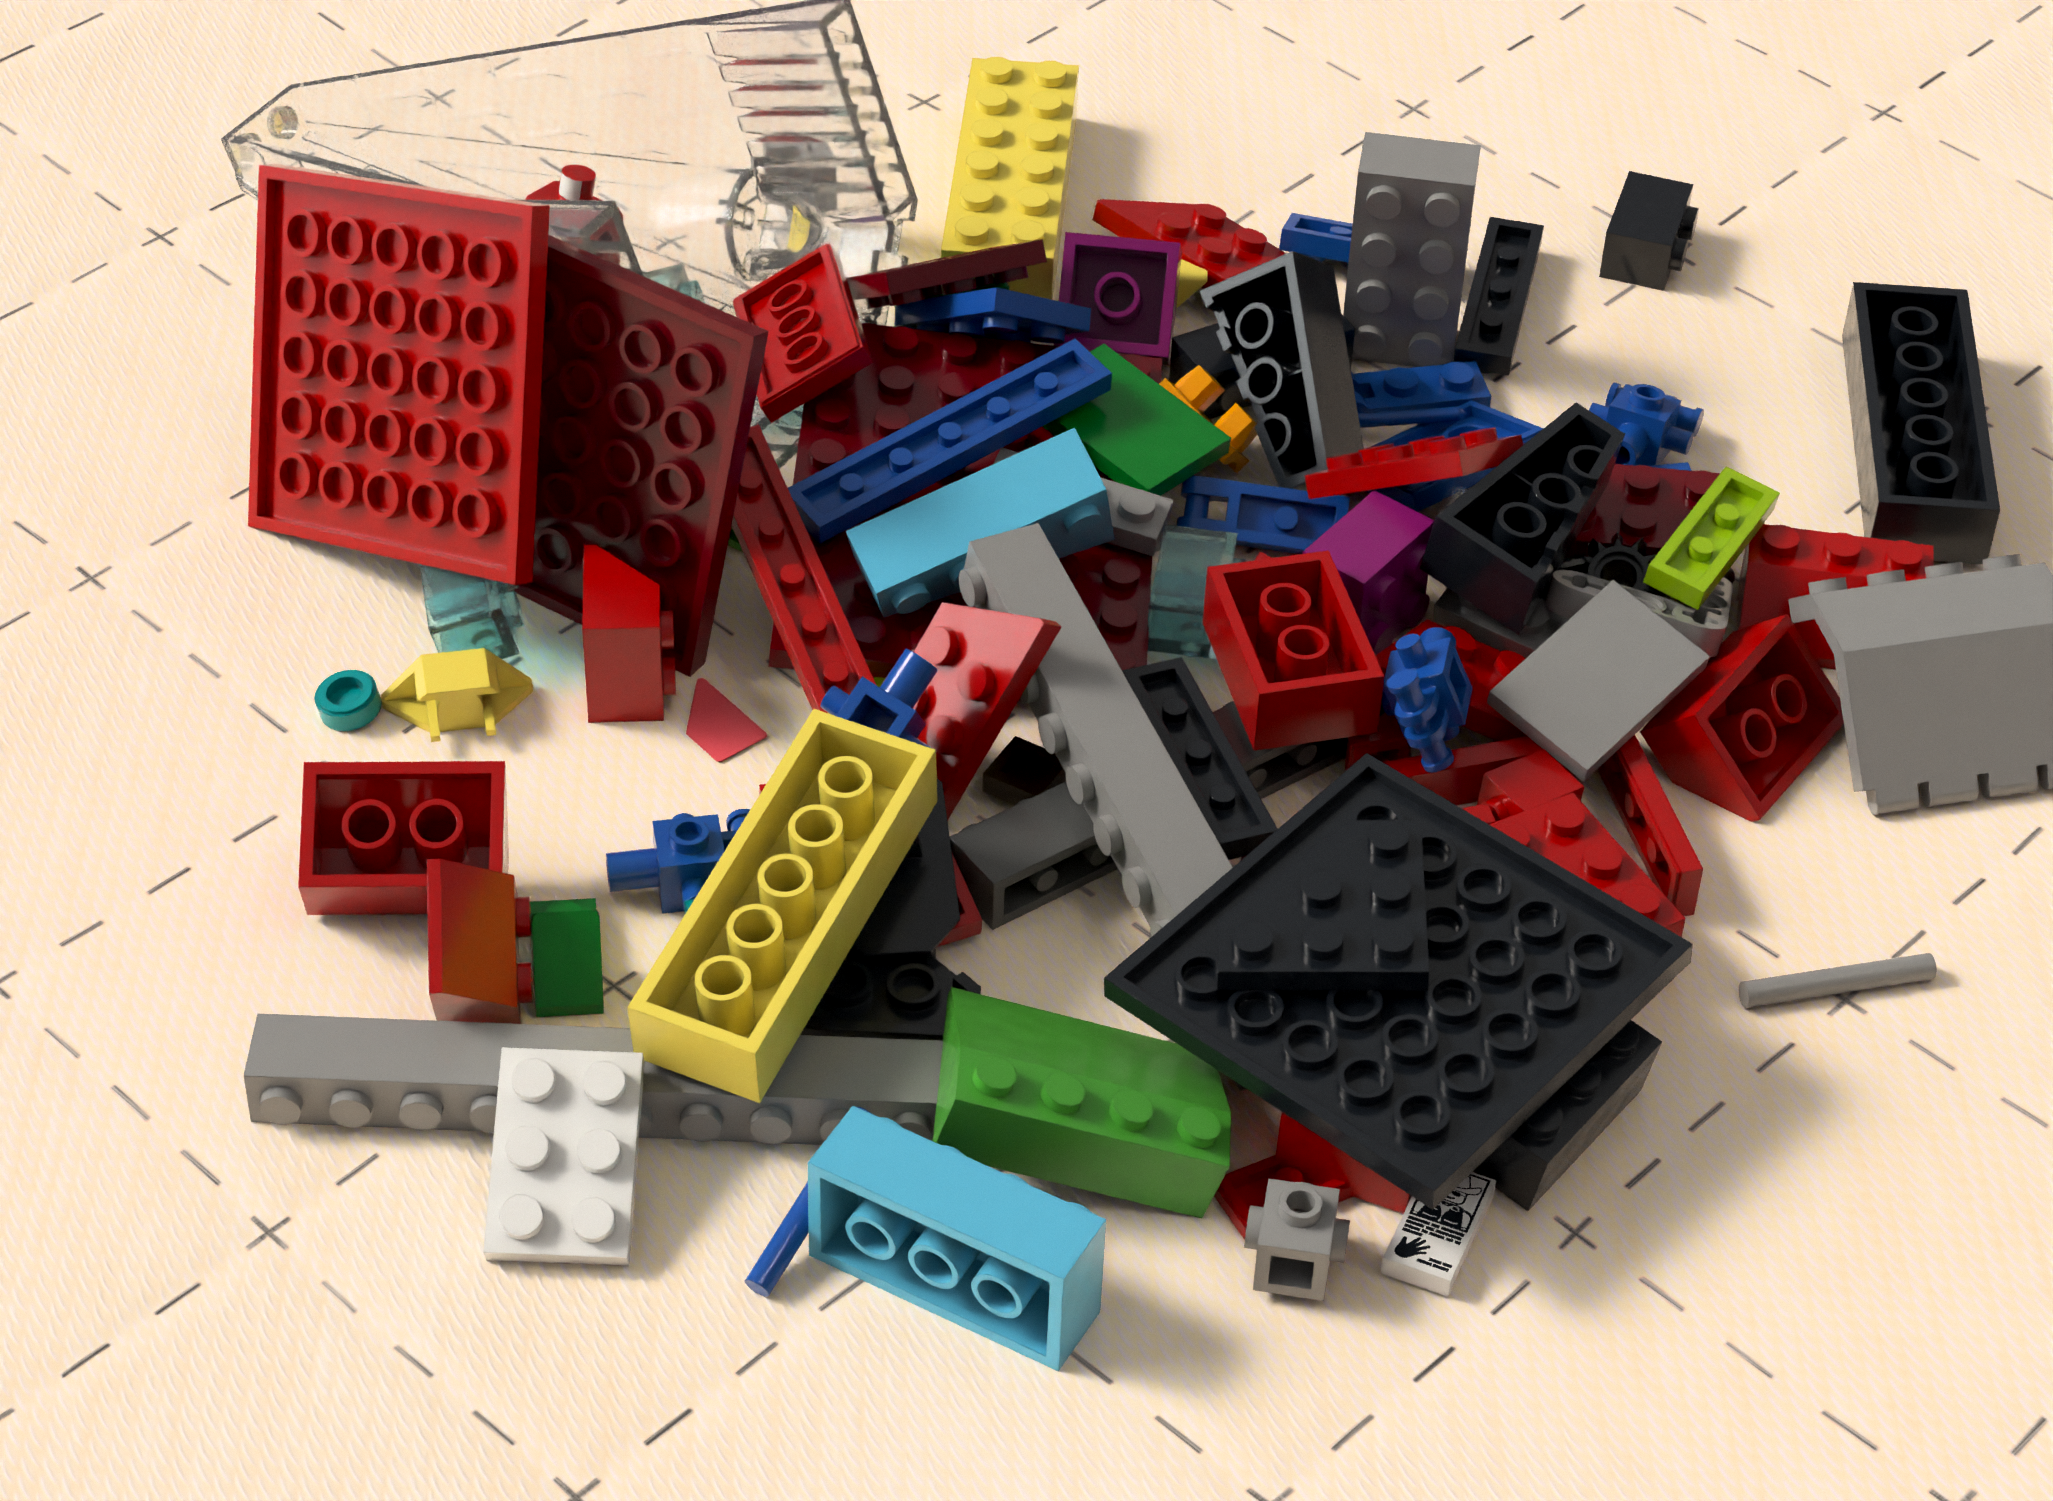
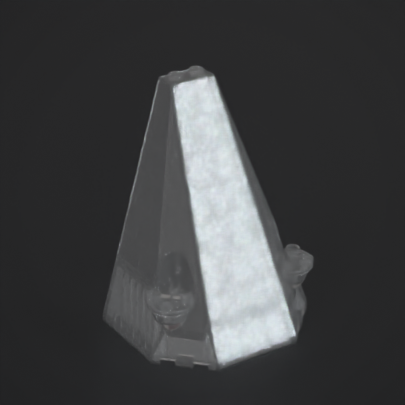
M805 0L291 84L221 138V142L234 169L235 178L240 190L257 201L259 165L280 164L550 205L549 235L735 317L736 313L732 302L734 298L826 243H830L839 255L846 277L908 265L909 258L904 255H898L903 221L915 222L918 198L851 0ZM571 164L583 165L595 171L596 180L593 196L601 199L525 200L529 194L553 181H560L562 168ZM618 207H619V209L621 210V212H622V214H623V221H622L621 215H620V213H619ZM866 299L854 300L861 323L886 326L889 306L868 309ZM756 395L751 426L759 424L780 470L797 453L804 404L771 423L761 410Z

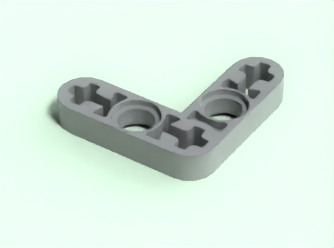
M1557 570L1552 574L1544 600L1545 606L1554 613L1570 619L1611 581L1572 570ZM1724 577L1721 579L1699 610L1677 599L1672 598L1671 600L1621 585L1707 653L1710 658L1716 657L1719 653L1728 625L1733 585L1728 579Z

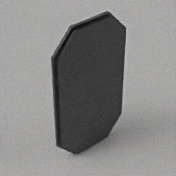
M938 778V801L852 946L863 957L931 954L960 921L943 783Z

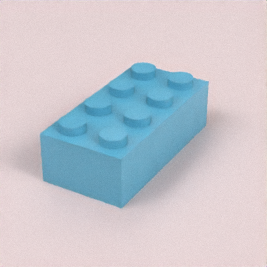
M855 1106L850 1108L808 1161L809 1256L1058 1372L1099 1315L1101 1310L1106 1219L1092 1213L1083 1205L1062 1200L1029 1185L1016 1175L1004 1174L965 1156L954 1147L935 1143L902 1128L897 1122L889 1118L875 1116Z

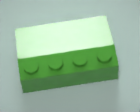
M951 987L947 997L933 1142L954 1147L965 1156L989 1167L1203 1218L1230 1167L1231 1110L1217 1069L1177 1043Z

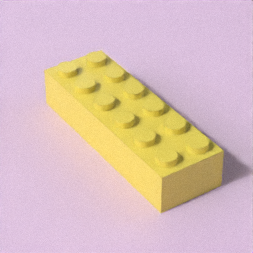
M1003 57L972 58L941 246V258L996 246L1043 239L1047 262L1026 266L1028 278L1007 283L1011 291L1053 300L1077 119L1079 65H1067L1050 60L1039 63L1011 61Z
M813 709L629 1003L627 1010L633 1052L643 1053L646 1062L760 1103L938 801L936 750Z

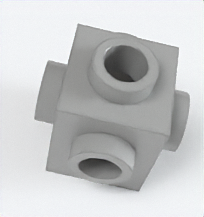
M1268 1179L1264 1207L1250 1205L1244 1248L1257 1250L1253 1290L1324 1301L1330 1261L1340 1263L1345 1261L1350 1220L1336 1218L1340 1189L1316 1186L1306 1182Z

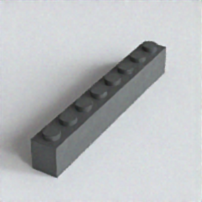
M1234 701L1225 704L1222 708L1213 712L1261 799L1346 758L1347 740L1349 737L1254 751ZM1382 704L1380 708V716L1385 713ZM1066 782L1032 798L1023 799L1013 807L977 824L968 825L960 832L949 836L951 851L981 918L992 930L1118 869L1112 856H1106L1100 850L1095 839L1093 822L1084 805L1077 804L1072 799Z

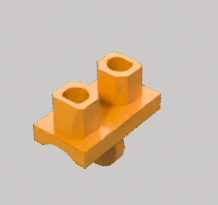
M1200 365L1184 375L1176 384H1173L1167 378H1164L1159 383V385L1231 437L1229 453L1219 460L1224 465L1228 464L1234 472L1238 473L1249 462L1242 452L1257 436L1255 430L1257 422L1240 405L1235 403L1214 424L1203 412L1225 389Z

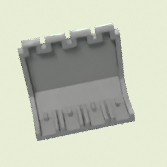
M2020 554L1983 559L1984 571L1964 573L1962 562H1954L1925 567L1926 578L1906 581L1904 570L1887 571L1866 575L1868 586L1847 589L1846 577L1808 583L1809 595L1788 599L1791 621L1793 623L1815 620L1834 653L1854 792L1866 791L1867 803L1871 814L1878 815L1917 809L1919 806L1917 783L1920 785L1921 798L1926 807L1977 800L1979 795L1977 775L1979 776L1982 795L1986 799L2035 792L2038 787L2036 766L2042 788L2044 790L2053 789V575L2045 562L2022 565Z

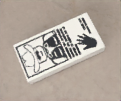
M1472 1172L1433 1210L1414 1197H1411L1383 1256L1381 1274L1448 1297L1494 1197L1496 1180Z

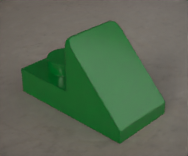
M596 898L530 901V939L536 1017L604 1014L600 916L596 910Z

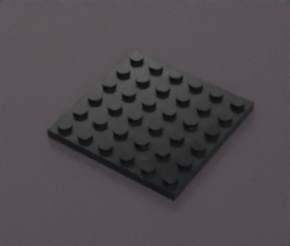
M1366 753L1105 976L1104 997L1433 1210L1691 963L1693 944ZM1352 820H1421L1429 959L1428 991L1217 990V920Z

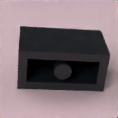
M1629 171L1606 231L1599 277L1664 291L1671 270L1681 272L1687 252L1688 240H1692L1699 214V208L1690 206L1694 184Z

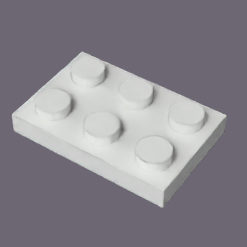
M502 1047L483 1248L486 1260L629 1266L645 1066L643 1053Z

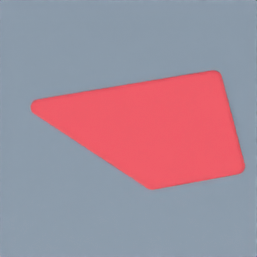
M697 679L686 734L714 760L722 762L767 737V733L706 679Z

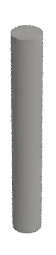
M1931 953L1743 981L1739 984V998L1744 1008L1930 980L1936 977V962Z

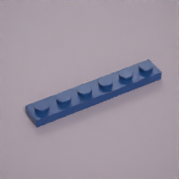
M1073 339L788 487V490L807 532L820 544L1110 391L1112 373L1078 340Z

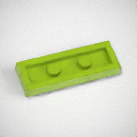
M1726 466L1651 561L1643 583L1699 610L1774 511L1780 492Z

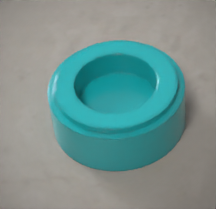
M344 670L332 674L321 682L314 696L322 722L327 727L337 731H352L366 726L376 718L382 705L375 680L371 675L360 670Z

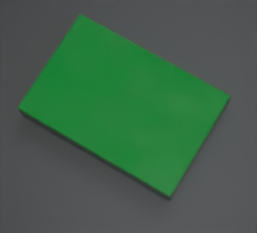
M1106 344L1100 345L1090 351V353L1112 373L1111 390L1042 426L1054 436L1075 428L1097 469L1117 483L1160 496L1228 454L1231 437Z

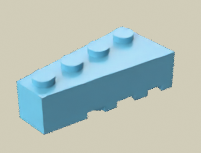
M1075 428L846 531L853 556L883 618L897 613H911L929 602L961 592L959 572L964 569L969 541L1039 523L1057 557L1062 558L1115 540L1106 487Z

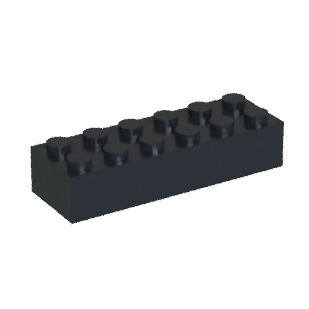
M1853 282L1842 341L1864 537L1892 541L1905 540L1916 544L1934 546L1933 561L1983 565L1982 560L1989 557L2000 514V504L1968 290Z

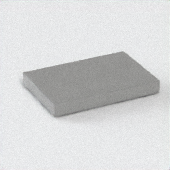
M1612 580L1490 690L1487 704L1584 782L1706 668L1710 656L1621 585Z

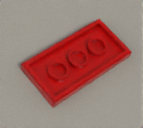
M830 243L822 245L732 301L736 317L769 331L757 397L761 410L771 423L873 363L841 259Z

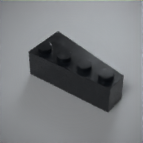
M1291 251L1199 291L1205 307L1213 310L1220 326L1216 334L1223 351L1231 354L1240 376V379L1236 381L1243 400L1251 403L1258 423L1255 426V430L1279 487L1307 491L1304 475L1327 470L1326 458L1355 453L1360 449H1364L1334 266Z
M1577 402L1574 403L1436 515L1420 569L1517 635H1520L1549 586L1552 574L1559 569L1606 489L1625 433Z

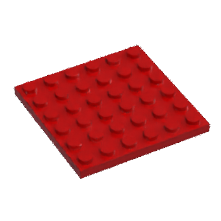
M280 164L259 165L248 526L507 584L520 585L532 583L550 205Z

